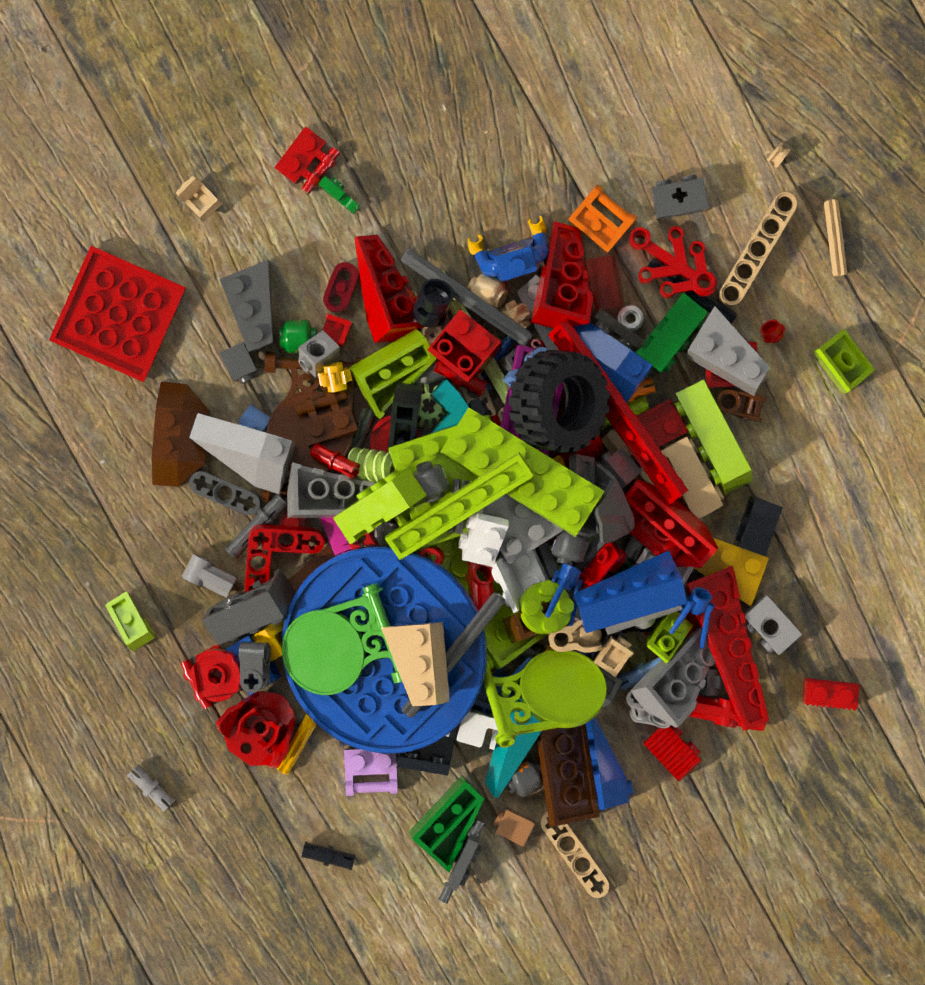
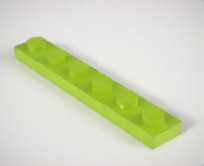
M518 452L385 536V540L398 559L401 560L534 476V473L521 453Z

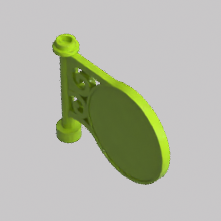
M556 650L545 651L532 658L522 671L509 677L492 676L491 669L494 667V662L487 653V666L483 683L499 733L495 736V741L500 747L512 746L515 743L516 735L554 728L581 726L597 716L603 707L607 689L603 673L591 659L581 653L572 650L558 652ZM496 686H502L501 694H502L504 697H509V696H510V694H511V689H512L516 694H515V696L510 697V698L501 697V696H499L498 693H497ZM517 710L522 711L525 716L521 717ZM514 711H516L514 713V721L518 724L528 723L531 718V715L541 722L527 725H517L513 723V721L510 718V715Z

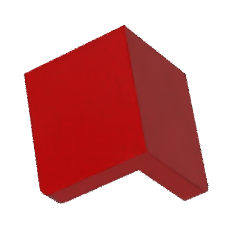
M327 313L322 331L338 346L344 348L353 323Z

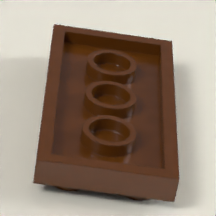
M586 724L572 728L543 730L537 738L550 826L555 827L600 817Z

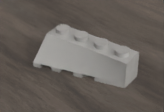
M292 462L287 490L288 518H333L359 500L356 496L357 494L375 483L351 479L345 475H338Z

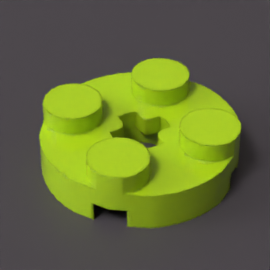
M545 580L531 585L520 598L522 614L520 615L523 623L531 631L537 634H552L562 630L569 623L574 603L565 589L549 618L541 611L543 609L541 602H548L550 604L559 584Z

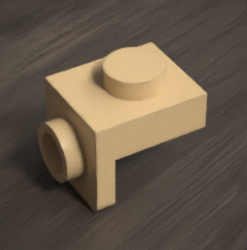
M195 175L185 181L176 192L203 222L222 205Z
M611 635L594 659V663L616 677L628 658L634 654L630 648L632 644L621 636H618L616 639Z

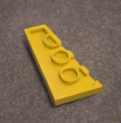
M713 538L718 546V550L702 568L694 567V569L707 576L726 567L733 566L740 593L739 599L751 607L769 558Z

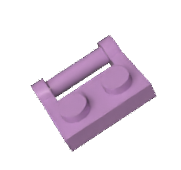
M358 748L344 749L346 796H354V793L372 792L398 794L396 753H375ZM389 774L390 781L354 783V775Z

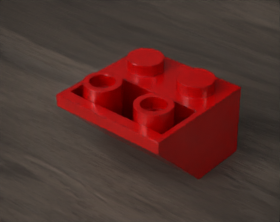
M460 309L427 351L469 383L491 362L503 346L501 341Z

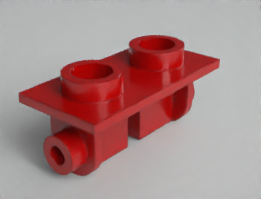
M612 542L605 544L582 571L579 579L583 580L581 587L585 589L611 577L607 572L615 573L625 563L626 552L622 549L616 550Z

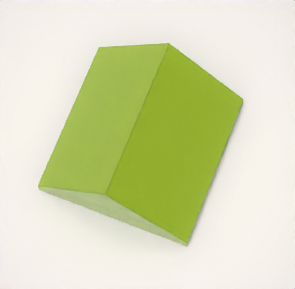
M845 329L838 332L812 352L842 394L851 391L875 371L874 367Z

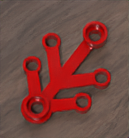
M678 226L671 227L667 235L668 240L673 245L674 256L652 242L650 232L643 227L635 228L630 234V245L636 250H646L668 265L656 268H641L638 274V279L641 283L649 284L653 279L682 275L688 281L674 284L670 281H665L661 284L659 292L663 298L669 299L676 293L694 291L697 295L703 297L714 293L717 288V279L713 273L707 271L704 257L705 245L701 241H694L689 247V254L695 259V271L687 265L682 240L684 236L682 228ZM676 231L680 234V237L677 239L673 238L671 233ZM641 237L644 239V243L637 244L635 239ZM699 246L702 251L695 253L692 248ZM643 272H649L651 277L649 279H645L642 277L641 274ZM706 281L709 286L702 288L699 282ZM669 286L672 292L669 294L665 293L663 288Z

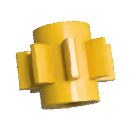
M342 362L324 365V373L318 374L320 386L327 387L328 392H338L347 389L346 383L352 381L350 368H343Z

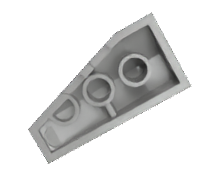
M199 413L189 437L255 487L280 495L296 448V444L293 441Z
M701 626L682 641L668 663L661 660L630 691L645 711L674 727H679L695 709L697 704L696 698L700 689H703L705 686V677L710 666H713L715 662L707 641L705 642L704 649L700 648Z

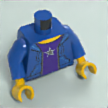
M539 216L540 221L537 224H533L531 218L528 220L529 227L534 235L532 238L493 250H484L483 238L479 234L477 235L478 242H471L470 238H468L469 252L475 255L482 273L485 276H495L501 281H506L537 271L540 263L547 259L549 253L546 235L544 234L547 228L542 216Z

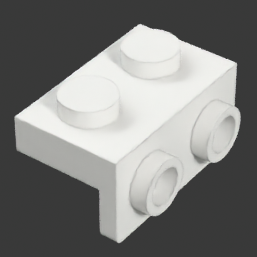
M482 508L468 517L466 524L468 529L466 533L461 534L459 548L462 549V560L492 567L509 527V520L483 514Z

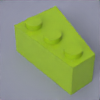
M417 329L349 367L370 410L379 419L383 417L384 411L393 402L397 382L414 383L436 360V357L427 351L430 345L426 337Z

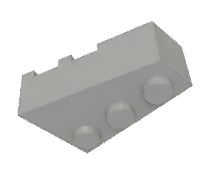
M715 306L689 347L686 356L688 359L752 396H755L770 368Z

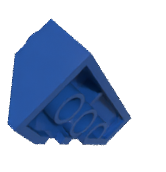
M591 322L573 326L601 368L607 373L613 385L621 393L626 403H628L653 369L652 365Z
M596 717L586 723L597 802L599 809L603 810L629 803V796L633 795L631 780H626V776Z

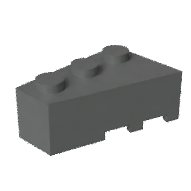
M269 260L219 279L249 353H254L275 344L271 266Z
M281 568L273 572L274 577L269 581L261 584L258 580L252 584L254 589L241 595L237 592L209 607L202 620L217 645L224 642L233 643L243 634L248 632L254 634L261 630L263 626L269 623L272 625L278 624L285 618L295 591Z

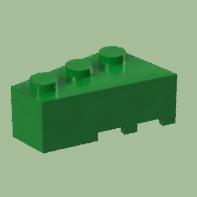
M683 293L636 351V354L649 362L656 374L662 371L666 373L675 362L672 358L679 350L682 353L692 341L688 338L694 330L700 331L706 321L704 317L708 312Z
M461 775L409 831L411 839L449 873L458 851L461 850L465 836L484 801L483 795Z

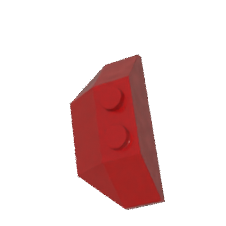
M638 479L626 493L625 497L632 511L635 528L630 534L654 555L657 556L669 550L677 567L702 568L718 550V546L706 524L678 500L668 505L655 485Z

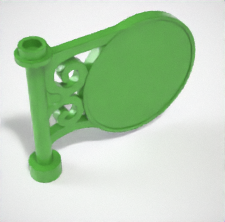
M378 583L363 587L364 593H362V597L325 609L308 611L290 624L282 642V657L289 675L299 686L319 695L340 693L358 680L368 663L379 658H390L395 668V671L391 672L394 683L402 682L381 629L383 627H390L378 593L383 590L382 586L379 587ZM354 606H363L369 612V621L367 624H360L358 621V615L361 616L363 621L368 618L367 612L363 609H357L352 612L350 619L338 611ZM372 635L383 637L388 650H381L383 645L382 641L378 638L372 640L371 643L376 646L372 648L368 643L369 637Z

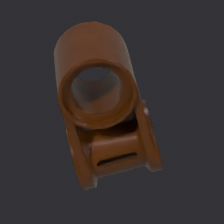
M724 390L719 392L714 400L721 413L761 423V409L767 397L757 394L752 396L747 392ZM725 394L730 395L734 400V404L730 409L724 408L721 404V399Z

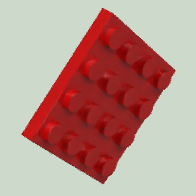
M90 246L49 341L145 383L187 288L94 246Z

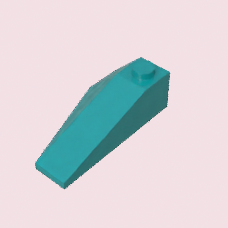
M517 710L521 717L525 716L522 711ZM514 711L510 715V718L513 721V723L517 725H527L541 722L531 715V718L528 723L518 724L514 721V713L516 711ZM542 731L516 735L515 743L509 747L503 748L496 743L485 779V784L494 798H499Z

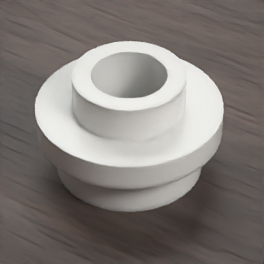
M629 305L620 310L618 324L623 330L629 332L636 331L643 324L644 316L638 307ZM633 314L635 316V322L631 324L626 321V315Z

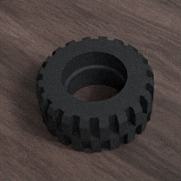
M546 350L545 352L540 351L534 354L533 358L529 357L523 363L524 368L518 369L515 374L517 377L516 381L512 382L510 387L512 395L509 397L508 404L511 405L512 411L509 414L511 420L515 421L513 426L517 434H521L520 437L524 442L540 450L574 453L586 448L591 444L590 440H595L600 434L599 429L603 428L606 422L604 419L605 414L609 413L607 399H610L609 390H606L608 383L605 376L601 375L602 370L598 364L594 363L593 359L577 352ZM562 382L566 392V403L562 415L556 421L553 414V397L558 385Z

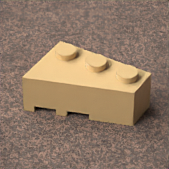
M684 437L660 450L689 490L681 497L687 509L700 519L723 506L721 500L724 499V496L717 485L713 487L709 479L711 476L709 469L704 462H700L696 455L699 452L692 439L689 440L687 437Z
M443 622L381 628L412 706L438 705L450 702Z

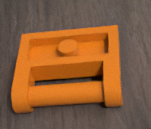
M597 184L569 217L568 221L608 253L638 217L632 212L629 214L607 196L603 192L604 189ZM595 199L623 222L620 227H617L591 205Z

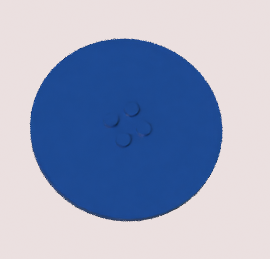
M367 546L356 548L331 558L306 578L295 593L287 610L282 631V642L287 628L302 614L362 597V593H364L363 587L373 583H378L379 587L382 586L383 590L378 593L390 626L443 622L445 652L448 651L478 613V610L460 582L432 559L417 552H412L399 560L390 546ZM354 606L338 611L350 619L352 612L357 609H363L367 612L368 618L363 621L361 616L358 615L357 619L360 624H367L369 621V612L363 606ZM483 629L448 673L450 702L422 706L412 718L402 712V707L409 700L403 682L394 683L391 672L395 671V668L390 658H379L371 661L366 665L360 677L353 685L333 695H319L305 690L292 679L285 665L284 668L297 701L309 717L325 732L339 741L361 750L386 754L403 753L426 747L451 732L469 713L476 702L485 678L487 666L486 636ZM378 635L369 637L368 643L372 648L376 647L371 643L372 640L378 638L382 641L383 646L381 650H388L383 637Z

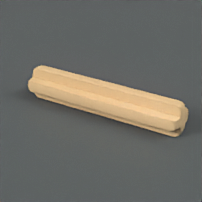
M832 199L824 202L832 273L833 276L838 277L847 274L839 201Z

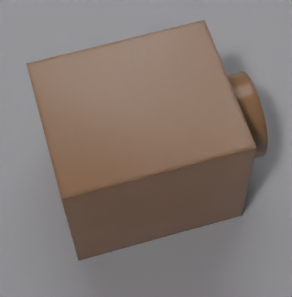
M506 807L504 812H498L493 825L497 827L495 830L496 834L524 847L535 824V820Z

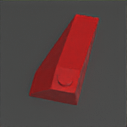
M554 221L548 243L549 253L547 259L544 260L531 323L552 329L566 319L572 327L588 324L590 322L593 296L592 292L589 291L587 281L589 275L588 270H585L580 230L577 227Z
M378 235L356 236L354 240L366 320L374 342L396 341L415 329L421 331V328L425 326L419 324L412 313L418 295L415 296L407 285L410 281L406 275L401 276L394 266L395 259Z

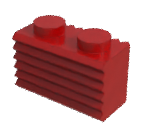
M804 678L802 702L805 705L826 706L833 709L836 707L837 709H852L854 711L857 709L859 697L858 684Z
M672 725L668 728L658 727L642 743L680 782L702 761L698 756L701 751L691 741L686 744L680 736L683 732L678 727Z

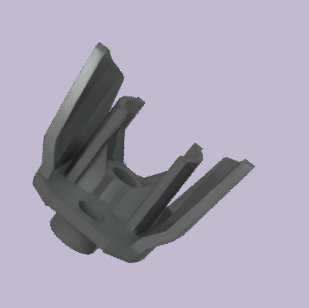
M597 464L594 466L595 486L602 489L604 494L592 511V515L596 522L595 532L600 533V542L607 544L627 536L635 528L632 511L617 479L606 468Z

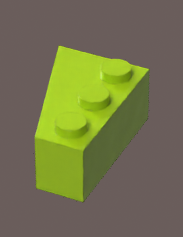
M410 469L405 470L401 474L396 470L357 494L356 496L359 500L337 514L333 519L348 542L352 544L366 533L376 529L375 527L407 510L427 494Z

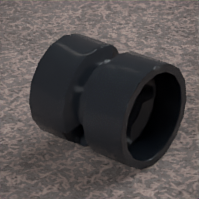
M440 279L426 280L421 286L412 313L415 320L428 328L440 326L446 318L454 297L452 287Z

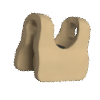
M581 620L574 621L573 626L567 624L562 630L548 634L551 648L558 652L571 650L596 652L602 650L600 629L585 633ZM558 633L567 634V637L562 640L555 638Z

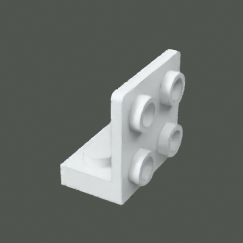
M535 549L511 564H507L501 554L492 565L493 578L496 583H500L504 591L505 604L507 607H511L513 613L521 609L520 598L528 587L535 583L549 580Z

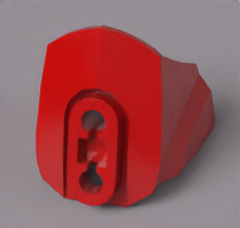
M258 691L244 698L238 704L229 707L217 720L216 728L224 736L228 750L250 766L266 765L274 769L281 765L289 751V740L293 733L296 717L290 703L283 695L270 691ZM258 722L264 723L266 730L258 732ZM244 743L251 745L252 749L250 752H245L242 749Z

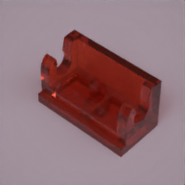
M606 255L587 259L586 265L595 311L625 307L616 256Z

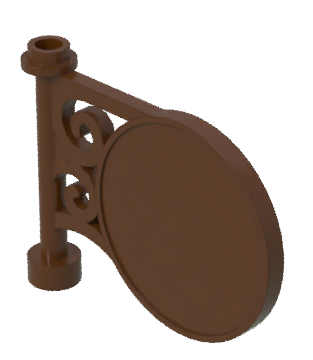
M266 352L265 373H276V368L290 369L292 376L289 393L271 414L267 433L291 440L296 444L291 463L330 472L331 470L328 469L327 465L312 458L310 455L313 447L308 448L300 421L310 418L308 412L297 415L294 406L303 403L304 399L310 397L315 399L326 395V392H328L327 387L321 386L323 392L316 391L320 387L319 376L315 378L312 386L306 387L303 385V381L306 380L307 383H310L311 376L304 373L298 377L297 369L303 370L298 359L277 358L276 352ZM356 357L355 362H342L343 368L347 367L348 369L361 360H359V357ZM351 373L352 381L347 382L346 406L350 405L353 412L355 379ZM297 387H298L302 392L296 393ZM338 402L339 408H343L344 406ZM330 405L315 409L317 416L332 411ZM353 434L320 445L334 452L340 451L342 456L346 457L352 446Z

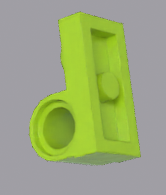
M127 591L105 604L126 646L133 652L156 638L149 623L140 614L133 598Z

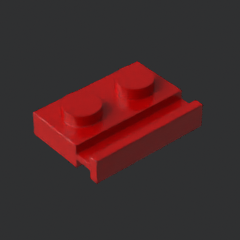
M671 399L637 416L645 430L653 438L657 447L688 432Z

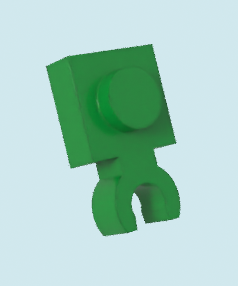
M325 176L319 182V186L352 214L360 207L359 204L342 191L345 186L336 178L332 177L329 180Z

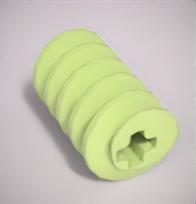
M358 447L352 448L349 452L348 459L360 464V471L354 479L376 483L395 471L389 452H378L374 449H360Z

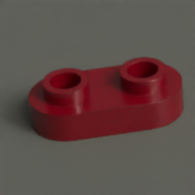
M349 262L339 263L334 268L325 290L323 303L330 312L340 313L348 307L358 282V270ZM344 271H348L351 274L350 279L347 281L341 279V274ZM335 295L341 297V303L338 305L332 303V298Z

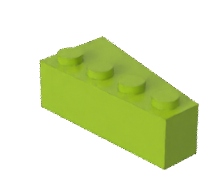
M702 380L676 393L678 402L674 403L680 417H686L689 423L686 425L687 431L692 440L697 439L700 445L698 451L703 461H708L712 469L709 472L715 484L720 485L724 495L751 483L752 470L705 381Z

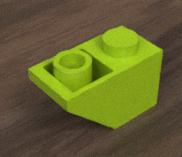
M678 611L658 618L650 633L646 636L647 647L665 663L671 660L693 626L685 618L675 633L670 634V629L680 616Z

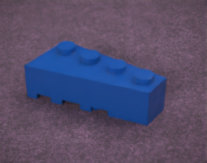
M669 550L574 593L579 617L585 633L687 604L683 580Z

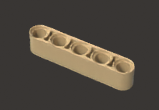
M782 192L774 198L721 286L718 298L727 307H733L743 299L795 212L797 200L793 194ZM785 198L790 202L791 208L789 211L784 212L778 208L779 199ZM766 221L776 223L777 232L775 234H769L765 231L764 224ZM752 244H761L764 248V254L759 257L754 256L751 252ZM745 265L750 268L751 275L748 279L739 277L737 272L739 266ZM726 288H734L737 291L738 297L735 301H728L725 298L724 291Z

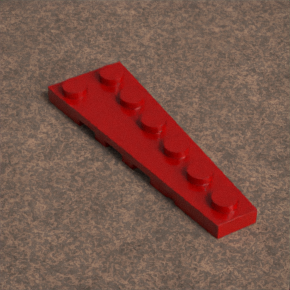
M733 566L726 567L685 584L684 587L688 596H690L693 588L696 587L704 588L712 595L711 603L715 607L711 612L706 641L742 730L746 731L769 721L762 687L759 683L757 666L752 657L751 640L748 638L745 627V615L741 610L740 593ZM705 612L696 615L701 628H703Z

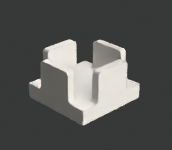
M471 708L461 721L457 741L481 747L486 730L490 728L494 729L489 749L494 750L496 745L495 736L499 733L493 714H487Z

